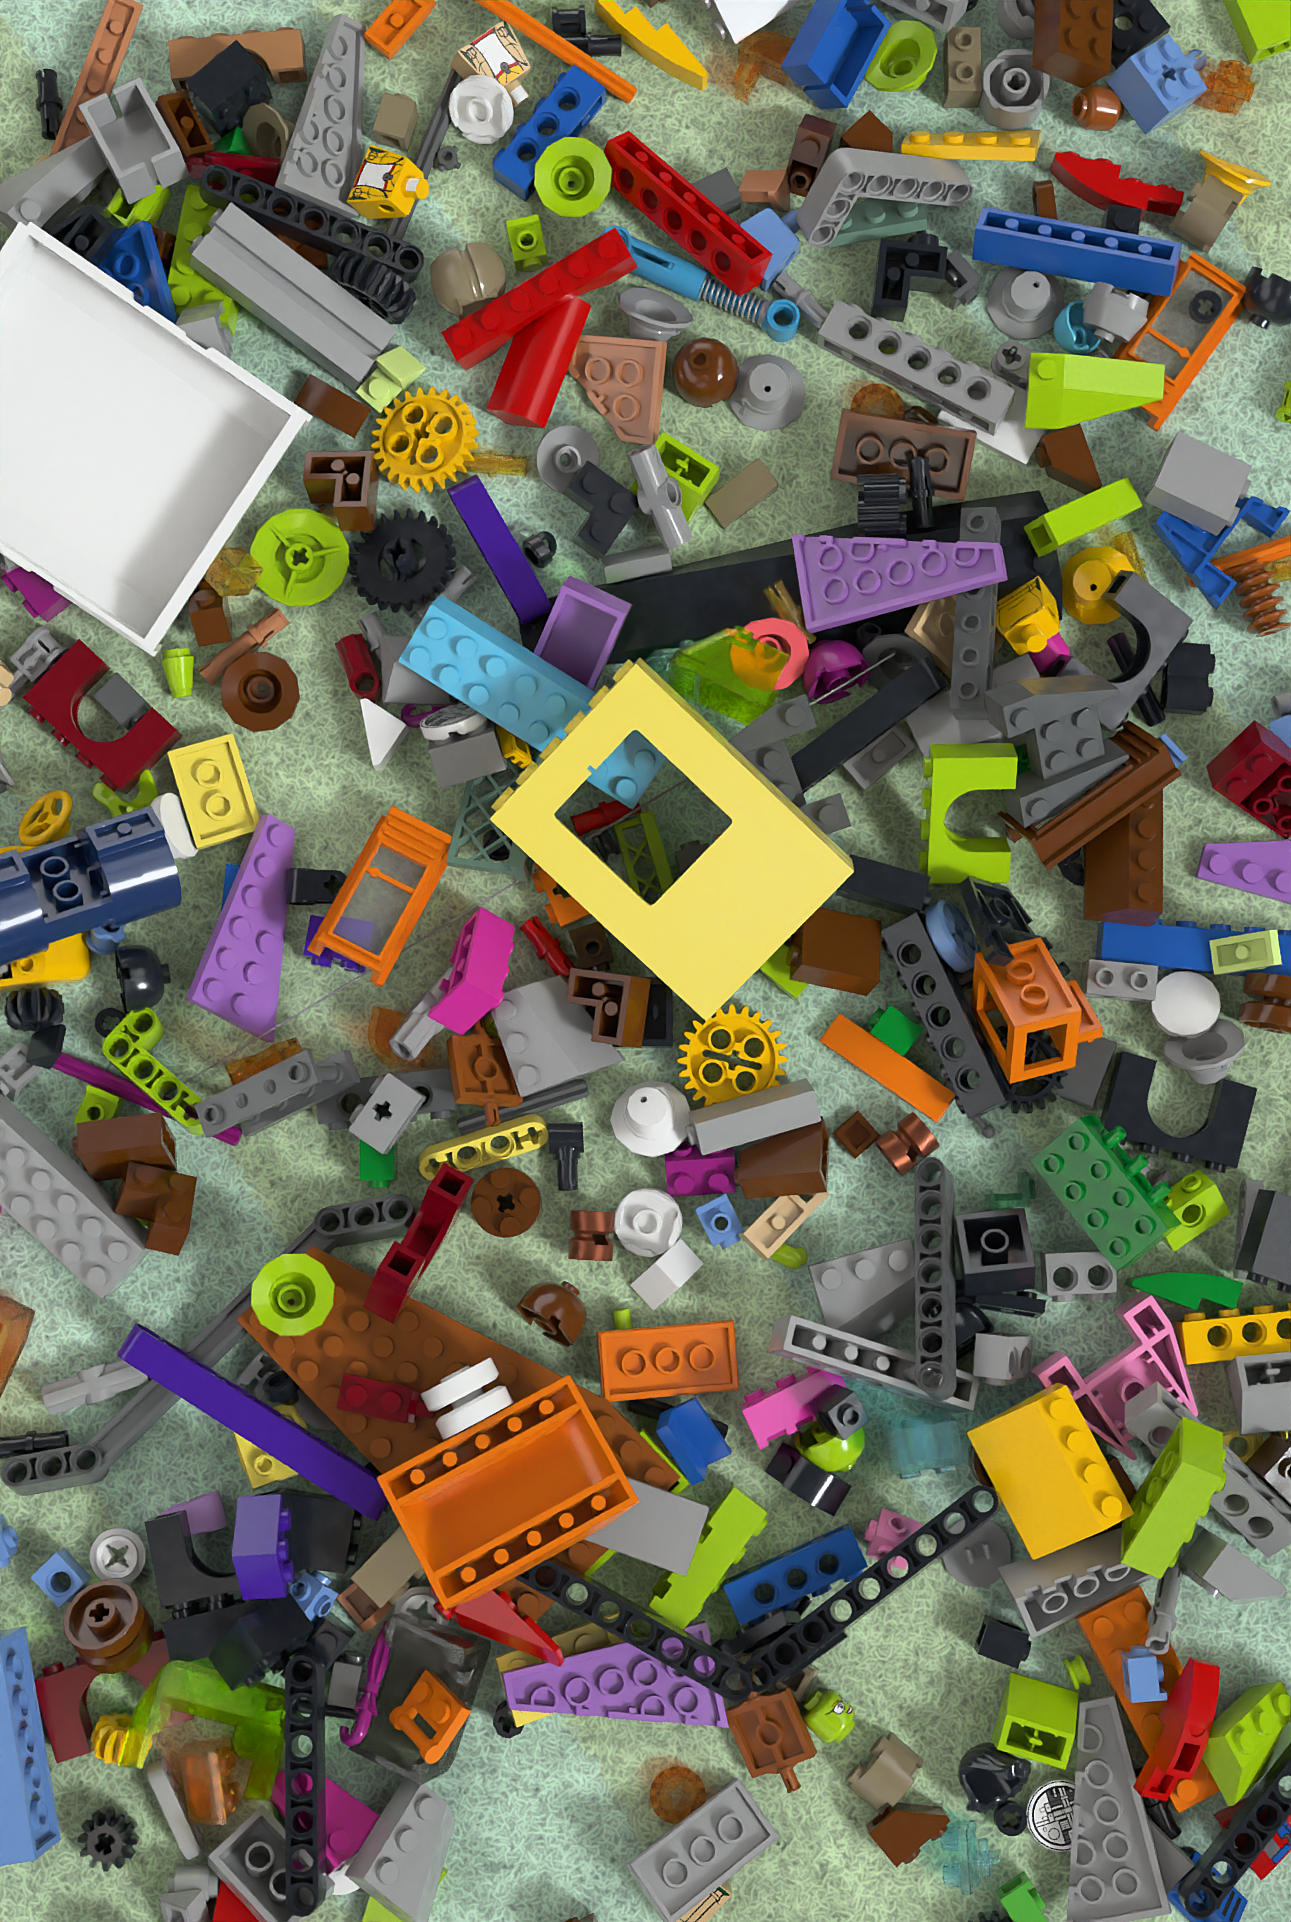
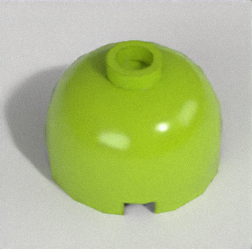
M818 1420L806 1423L807 1426L812 1427L807 1429L803 1435L799 1430L795 1434L793 1442L801 1456L826 1472H846L854 1467L856 1460L864 1449L866 1441L864 1427H861L843 1441L825 1433Z

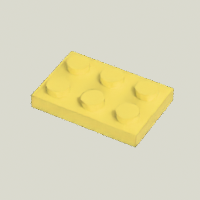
M233 733L167 752L197 850L254 834L260 818Z

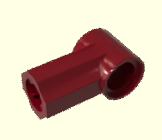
M362 633L350 634L341 638L340 641L335 643V646L349 680V687L359 701L360 699L367 698L373 703L378 702L382 697V681L379 678ZM364 680H374V686L371 690L366 692L359 691V686Z

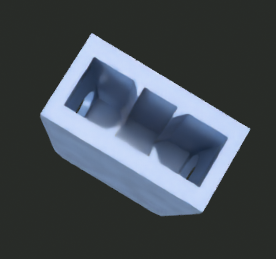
M766 208L739 224L773 254L759 285L764 292L773 285L777 277L782 274L799 252L800 240L795 233L800 230V227L796 222L798 211L792 209L781 219L771 208Z

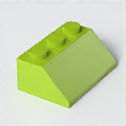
M1277 1681L1248 1688L1213 1722L1202 1759L1228 1806H1234L1269 1771L1291 1743V1698L1283 1683Z

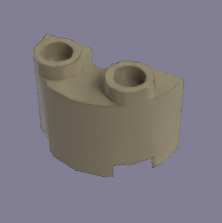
M1209 175L1204 184L1196 182L1186 200L1191 202L1185 213L1179 210L1169 228L1174 231V234L1208 254L1244 195L1214 176Z
M893 1732L887 1738L883 1735L880 1736L870 1749V1753L873 1754L871 1760L865 1766L859 1762L847 1776L849 1781L847 1786L879 1814H883L888 1803L893 1807L905 1795L915 1781L911 1776L917 1769L923 1766V1759Z

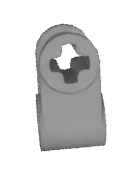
M1006 341L1000 345L997 353L992 358L991 369L995 375L1026 390L1028 360L1031 353L1038 352L1017 341ZM1006 356L1013 358L1011 365L1005 363Z

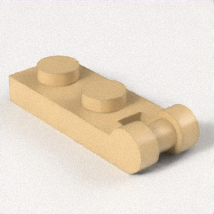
M829 1193L806 1194L810 1198L807 1203L798 1195L779 1196L740 1237L765 1261L829 1196Z

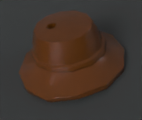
M266 651L245 653L227 666L220 685L222 706L235 724L253 733L275 730L292 718L300 700L298 678L285 659ZM263 685L265 689L260 691L258 686Z

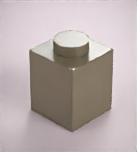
M400 93L394 95L383 94L372 129L377 144L408 152L419 117L416 102L409 96Z

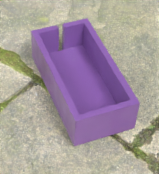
M569 576L561 587L534 654L594 691L632 604Z

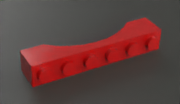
M616 227L441 333L456 361L465 370H468L494 355L517 332L546 312L581 294L610 285L637 269L638 266Z

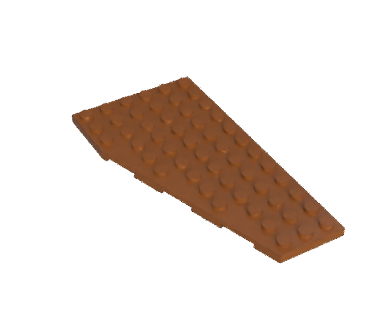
M312 1246L304 1254L322 1263L335 1283L333 1307L321 1326L303 1336H279L260 1324L251 1306L237 1319L382 1475L470 1427L443 1440L435 1423L439 1417L454 1410L451 1403L437 1410L433 1419L416 1416L415 1423H400L338 1410L336 1406L344 1373L414 1387V1390L421 1391L422 1394L441 1384L439 1380L468 1365L471 1368L491 1357L499 1374L495 1380L481 1387L483 1392L486 1393L497 1386H506L514 1403L500 1411L564 1378L547 1367L486 1337L411 1296L394 1324L363 1308L374 1277L316 1246ZM290 1300L288 1301V1304L294 1305V1302ZM575 1383L625 1476L666 1491L681 1478L675 1469L606 1398ZM583 1539L553 1557L584 1574L609 1548ZM545 1565L538 1568L537 1576L540 1581L552 1583L556 1580V1573L552 1567ZM515 1578L493 1589L497 1594L504 1590L512 1598L511 1601L520 1612L518 1614L520 1618L526 1614L535 1622L555 1603L552 1599Z

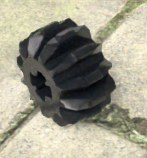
M46 987L21 988L19 991H12L6 997V1005H4V1015L7 1024L12 1029L22 1030L23 1032H37L59 1025L63 1022V1014H65L62 995L58 991L47 989Z
M109 1807L105 1815L100 1810H97L92 1814V1820H85L81 1827L85 1833L78 1836L77 1842L87 1845L81 1850L80 1857L88 1855L93 1857L89 1863L90 1868H94L100 1861L103 1872L109 1871L112 1863L120 1869L125 1864V1858L131 1859L136 1853L132 1846L139 1842L140 1836L131 1833L137 1827V1822H130L127 1825L124 1822L128 1815L127 1811H123L116 1818L114 1807ZM105 1834L106 1838L109 1835H112L115 1841L112 1845H110L111 1841L107 1844L103 1841L102 1837Z

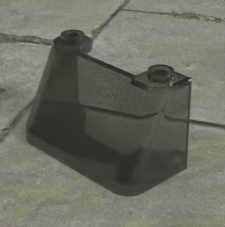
M398 1613L392 1615L383 1631V1636L386 1637L385 1643L388 1647L392 1648V1652L376 1698L378 1714L377 1716L372 1715L367 1734L361 1743L350 1746L349 1750L422 1785L444 1774L451 1767L468 1718L442 1757L437 1762L428 1764L420 1756V1749L402 1730H397L390 1723L389 1715L393 1709L403 1704L425 1669L434 1672L471 1710L490 1654L491 1642L472 1633L405 1613ZM417 1713L413 1721L432 1739L436 1731ZM355 1722L353 1723L350 1733H352L354 1729Z

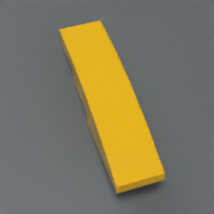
M595 0V13L615 34H621V39L644 59L672 77L701 91L707 88L708 72L667 23L656 31L636 6L625 14L614 0Z

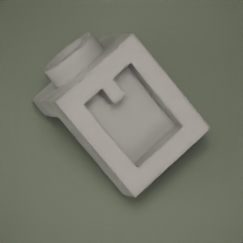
M22 1041L18 1042L0 1058V1093L4 1097L7 1096L13 1102L19 1097L20 1090L45 1069L26 1062L28 1047Z

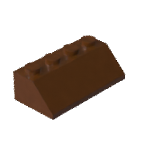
M1163 789L1084 845V920L1151 927L1163 913Z

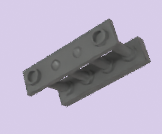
M306 1049L194 1106L206 1138H210L238 1123L244 1137L253 1136L361 1083L350 1050H342L315 1063L311 1050Z

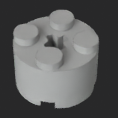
M1016 48L1002 51L985 68L982 78V93L978 104L987 124L1005 130H1017L1033 124L1039 116L1049 90L1050 76L1032 68L1033 53L1030 51Z

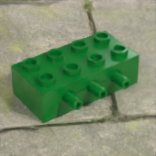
M1091 1114L1078 1118L1035 1155L1030 1162L1114 1269L1120 1271L1135 1263L1182 1223L1163 1201V1198L1171 1192L1170 1186L1166 1182L1161 1181L1153 1188L1140 1172L1149 1164L1146 1156L1139 1153L1130 1160L1118 1145L1127 1136L1125 1130L1120 1126H1116L1108 1132L1097 1117Z

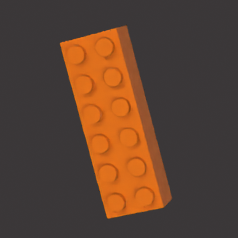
M1137 1585L1074 1618L1113 1694L1116 1695V1699L1148 1760L1165 1728V1725L1158 1719V1716L1166 1700L1131 1703L1125 1696L1121 1652L1131 1651L1130 1647L1134 1645H1145L1150 1627L1147 1618L1149 1611L1152 1609L1141 1586ZM1170 1642L1169 1650L1166 1653L1154 1654L1156 1660H1161L1164 1681L1159 1682V1685L1167 1692V1698L1183 1670ZM1202 1758L1192 1779L1179 1778L1168 1798L1170 1804L1178 1813L1220 1792Z

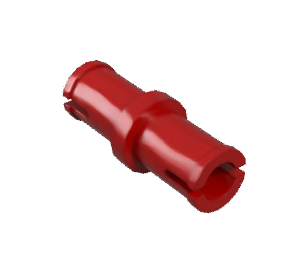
M618 800L609 803L602 801L598 803L599 807L575 816L573 815L571 820L578 837L603 826L607 827L633 810ZM638 801V803L636 804V806L634 807V809H636V808H638V807L640 806L639 801ZM641 809L637 810L629 816L635 815L637 813H642Z
M538 916L532 917V920H527L520 927L521 932L526 935L536 948L537 957L540 960L544 959L556 976L563 975L564 978L568 979L570 969H577L560 948L561 942L558 938L553 939L540 922Z

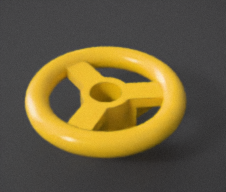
M64 790L51 791L39 798L28 809L21 820L18 830L19 840L23 845L39 846L49 840L55 842L66 836L71 827V822L68 818L73 807L70 794ZM57 800L62 801L60 813H58L56 807ZM43 809V811L39 814L37 819L33 822L38 813Z

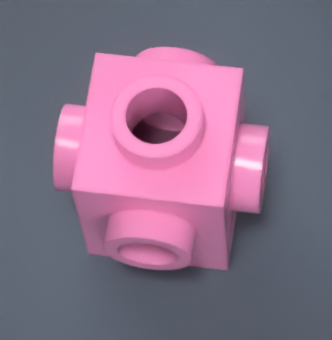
M882 1508L876 1521L870 1519L866 1527L864 1539L869 1541L866 1556L880 1560L920 1529L922 1523ZM898 1556L894 1558L891 1565L905 1570L908 1563L903 1557Z

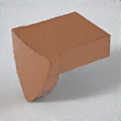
M786 169L747 170L738 189L741 194V202H768L779 212L790 211V189Z
M355 1582L337 1596L338 1601L357 1622V1626L362 1632H366L376 1626L392 1607V1604L387 1601L380 1608Z

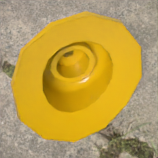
M1203 149L1198 151L1206 165L1204 168L1203 184L1208 176L1212 175L1243 194L1244 197L1237 208L1248 195L1252 194V191L1271 187L1272 182L1258 172L1222 160Z
M1109 546L1088 547L1068 559L1061 576L1062 603L1069 615L1085 625L1109 624L1122 616L1100 597L1120 570L1134 571L1126 555ZM1092 584L1097 586L1095 591L1091 589Z

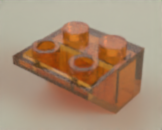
M227 1736L185 1743L179 1753L189 1822L214 1826L226 1825L235 1812L237 1803H241L239 1781L234 1782L232 1768L236 1767L234 1746H228Z

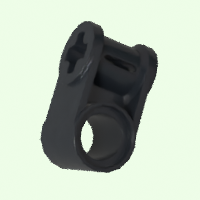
M287 869L286 904H333L337 895H334L328 889V886L334 885L335 879H338L343 885L347 876L338 870Z

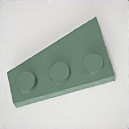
M868 198L856 203L850 210L836 237L828 246L830 248L928 230L925 204Z

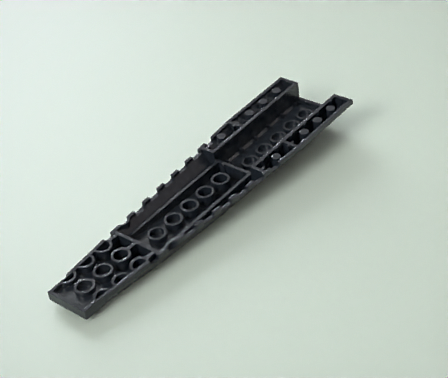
M1039 490L933 506L935 526L927 528H913V510L906 511V541L922 542L923 540H935L942 543H957V541H960L961 508L996 507L1001 520L1000 545L1003 549L1008 578L1006 581L998 582L997 602L1039 575L1055 598L1059 621L1062 620V576L1057 549L1038 557L1024 529V526L1050 512ZM853 523L804 536L820 537V535L833 536L834 538L852 539L853 537H858L859 532H865V528H858V523ZM792 538L672 567V571L594 586L632 604L606 665L624 664L628 659L635 663L639 657L643 661L658 662L669 661L670 659L730 656L729 651L736 633L752 621L772 617L793 622L806 636L808 649H812L817 642L822 640H842L855 646L857 629L867 622L878 625L882 630V635L905 632L907 625L920 605L917 604L814 633L808 632L805 626ZM558 595L548 598L552 608ZM551 611L524 626L519 621L522 646L532 653L535 651ZM765 644L763 647L768 648L769 644Z

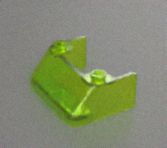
M735 625L733 629L726 628L675 651L669 664V685L678 694L747 726L772 707L780 689L774 690L790 655L754 639V634L751 631Z
M182 1660L165 1663L159 1669L134 1708L118 1766L142 1769L152 1734H156L166 1727L171 1710L234 1726L231 1738L233 1752L241 1759L252 1761L243 1798L269 1801L285 1742V1689L259 1682L252 1688L248 1689L244 1685L232 1692L215 1669Z

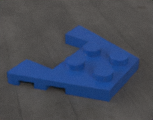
M1251 496L1250 499L1246 497L1243 499L1238 498L1235 506L1240 508L1234 523L1231 527L1225 525L1217 536L1166 511L1160 515L1152 529L1210 605L1217 610L1237 582L1209 563V560L1241 518L1271 538L1291 512L1290 510L1282 506L1278 508L1263 504L1262 499Z

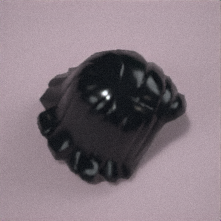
M991 1742L980 1743L970 1748L964 1754L958 1766L959 1782L968 1798L967 1811L986 1814L989 1810H994L996 1806L1003 1805L1008 1798L1015 1797L1022 1790L1023 1784H1026L1029 1780L1032 1763L1027 1759L1018 1758L1011 1753L997 1750Z

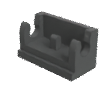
M1101 1037L1094 1039L1090 1043L1088 1041L1078 1043L1076 1065L1074 1068L1064 1070L1068 1073L1060 1081L1064 1088H1057L1056 1094L1060 1095L1063 1099L1093 1110L1117 1048V1042Z

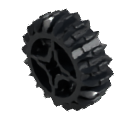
M352 250L342 251L332 263L328 277L389 324H402L405 318L410 315L416 301L415 293L409 284L403 281L401 276L395 274L392 269L385 267L381 262L373 260L371 256L367 257L361 252H354Z
M1002 1025L998 1027V1033L1001 1037L999 1040L1004 1046L1007 1043L1008 1030ZM1045 1029L1035 1031L1034 1034L1032 1032L1027 1033V1041L1029 1042L1026 1046L1025 1061L1028 1064L1035 1063L1038 1047L1042 1050L1046 1059L1057 1057L1056 1053H1059L1056 1047H1051L1050 1044L1053 1042V1039L1050 1035L1045 1040L1042 1038ZM991 1049V1052H992V1054H993L995 1060L997 1061V1059H996V1057H995V1055H994V1053H993V1051H992V1049ZM1058 1071L1028 1079L1043 1084L1036 1093L1030 1096L1014 1095L1023 1081L1009 1084L1007 1080L1006 1083L1014 1098L1011 1101V1113L1017 1114L1021 1104H1023L1026 1114L1032 1113V1102L1035 1103L1039 1110L1045 1109L1043 1097L1050 1102L1056 1101L1057 1098L1051 1089H1063V1085L1056 1081V1079L1065 1077L1068 1073ZM975 1072V1076L980 1078L978 1072ZM1008 1103L998 1108L1003 1110L1007 1107Z

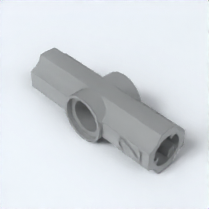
M648 443L631 450L626 456L639 485L637 492L639 506L646 515H651L664 548L672 549L689 542L693 536L680 506L682 503L681 488L674 478L668 477L656 445Z
M452 967L447 968L431 989L415 1001L407 1012L408 1018L389 1040V1044L392 1047L391 1050L398 1057L412 1061L431 1037L437 1035L445 1027L429 1018L428 1013L432 1006H436L440 1002L444 992L438 989L443 978L449 980Z
M121 1359L109 1365L106 1362L79 1371L76 1376L41 1387L42 1398L45 1408L50 1415L85 1403L88 1406L117 1396L116 1393L148 1383L152 1379Z

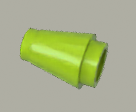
M178 648L162 651L163 659L160 662L172 692V698L193 696L194 656H190V649Z

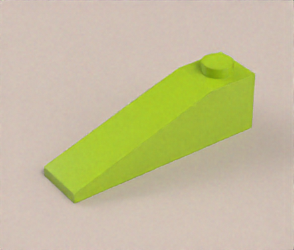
M1031 353L1027 370L1024 429L1060 430L1070 427V425L1098 419L1101 416L1160 401L1163 399L1165 365L1073 354Z

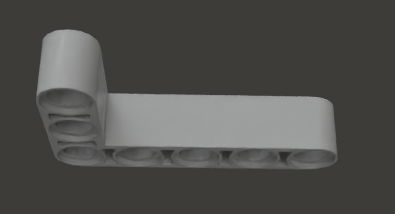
M840 148L831 153L824 163L796 215V222L811 247L823 248L834 240L858 197L960 206L971 198L974 187L960 164L954 160Z

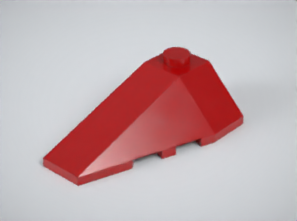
M431 1587L430 1590L435 1601L433 1608L444 1620L448 1621L452 1618L463 1628L560 1667L564 1663L560 1647L530 1616L526 1614L522 1618L518 1616L520 1613L518 1608L504 1590L499 1594L491 1590L476 1599L444 1610Z

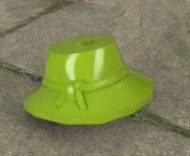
M901 20L890 26L864 75L866 82L877 91L911 92L919 88L926 80L928 72L932 69L937 53L934 32L920 21Z
M563 137L549 145L534 165V187L542 204L560 217L581 218L599 209L610 192L612 167L604 151L585 137ZM573 182L574 187H569L568 183Z
M282 1254L265 1264L251 1283V1307L260 1324L277 1335L303 1336L321 1326L333 1307L335 1283L325 1266L307 1254ZM292 1300L294 1305H289L288 1301Z

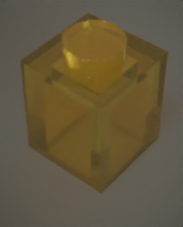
M243 547L222 548L203 578L220 596L249 595L264 569Z

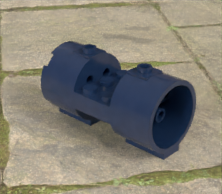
M151 806L77 830L74 836L21 853H18L17 849L0 854V967L45 952L49 948V943L105 924L113 929L180 906L182 895L176 864L165 837V830Z

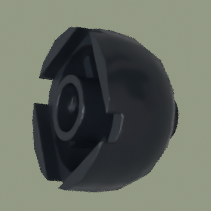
M1252 266L1243 285L1246 287V293H1244L1241 299L1243 308L1252 315L1249 321L1267 330L1269 325L1279 327L1289 325L1291 323V282L1274 273H1271L1269 278L1261 275L1262 268Z
M142 945L115 947L116 975L120 982L122 992L120 993V999L125 1014L131 1011L133 1013L140 1012L147 1007L151 1009L162 999L164 984L171 983L168 964H161L157 953L151 948Z
M955 1303L956 1362L975 1349L976 1333H992L994 1331V1326L988 1317L978 1307L970 1303ZM937 1305L930 1311L929 1314L932 1318L940 1314L942 1305ZM942 1339L932 1342L929 1349L930 1353L940 1350Z

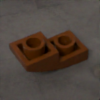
M312 374L308 376L294 401V404L354 439L371 411L367 406Z

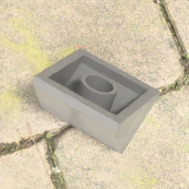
M380 636L383 703L449 705L450 694L398 661L412 636Z

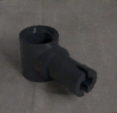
M583 1122L548 1123L549 1154H553V1159L557 1160L558 1190H578L577 1165L578 1159L581 1158L580 1153H584Z

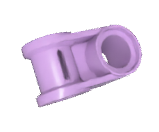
M219 1491L204 1494L187 1502L174 1505L160 1514L186 1510L191 1536L205 1534L228 1526Z

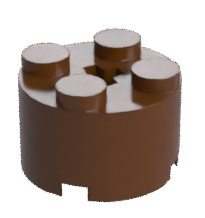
M499 1168L484 1175L476 1184L471 1197V1211L478 1225L487 1233L502 1238L518 1236L528 1231L537 1222L542 1210V1196L537 1183L527 1173L513 1168ZM509 1194H512L514 1196L512 1202L516 1206L513 1210L506 1209L503 1212L500 1209L502 1203L498 1199L500 1196L507 1197Z

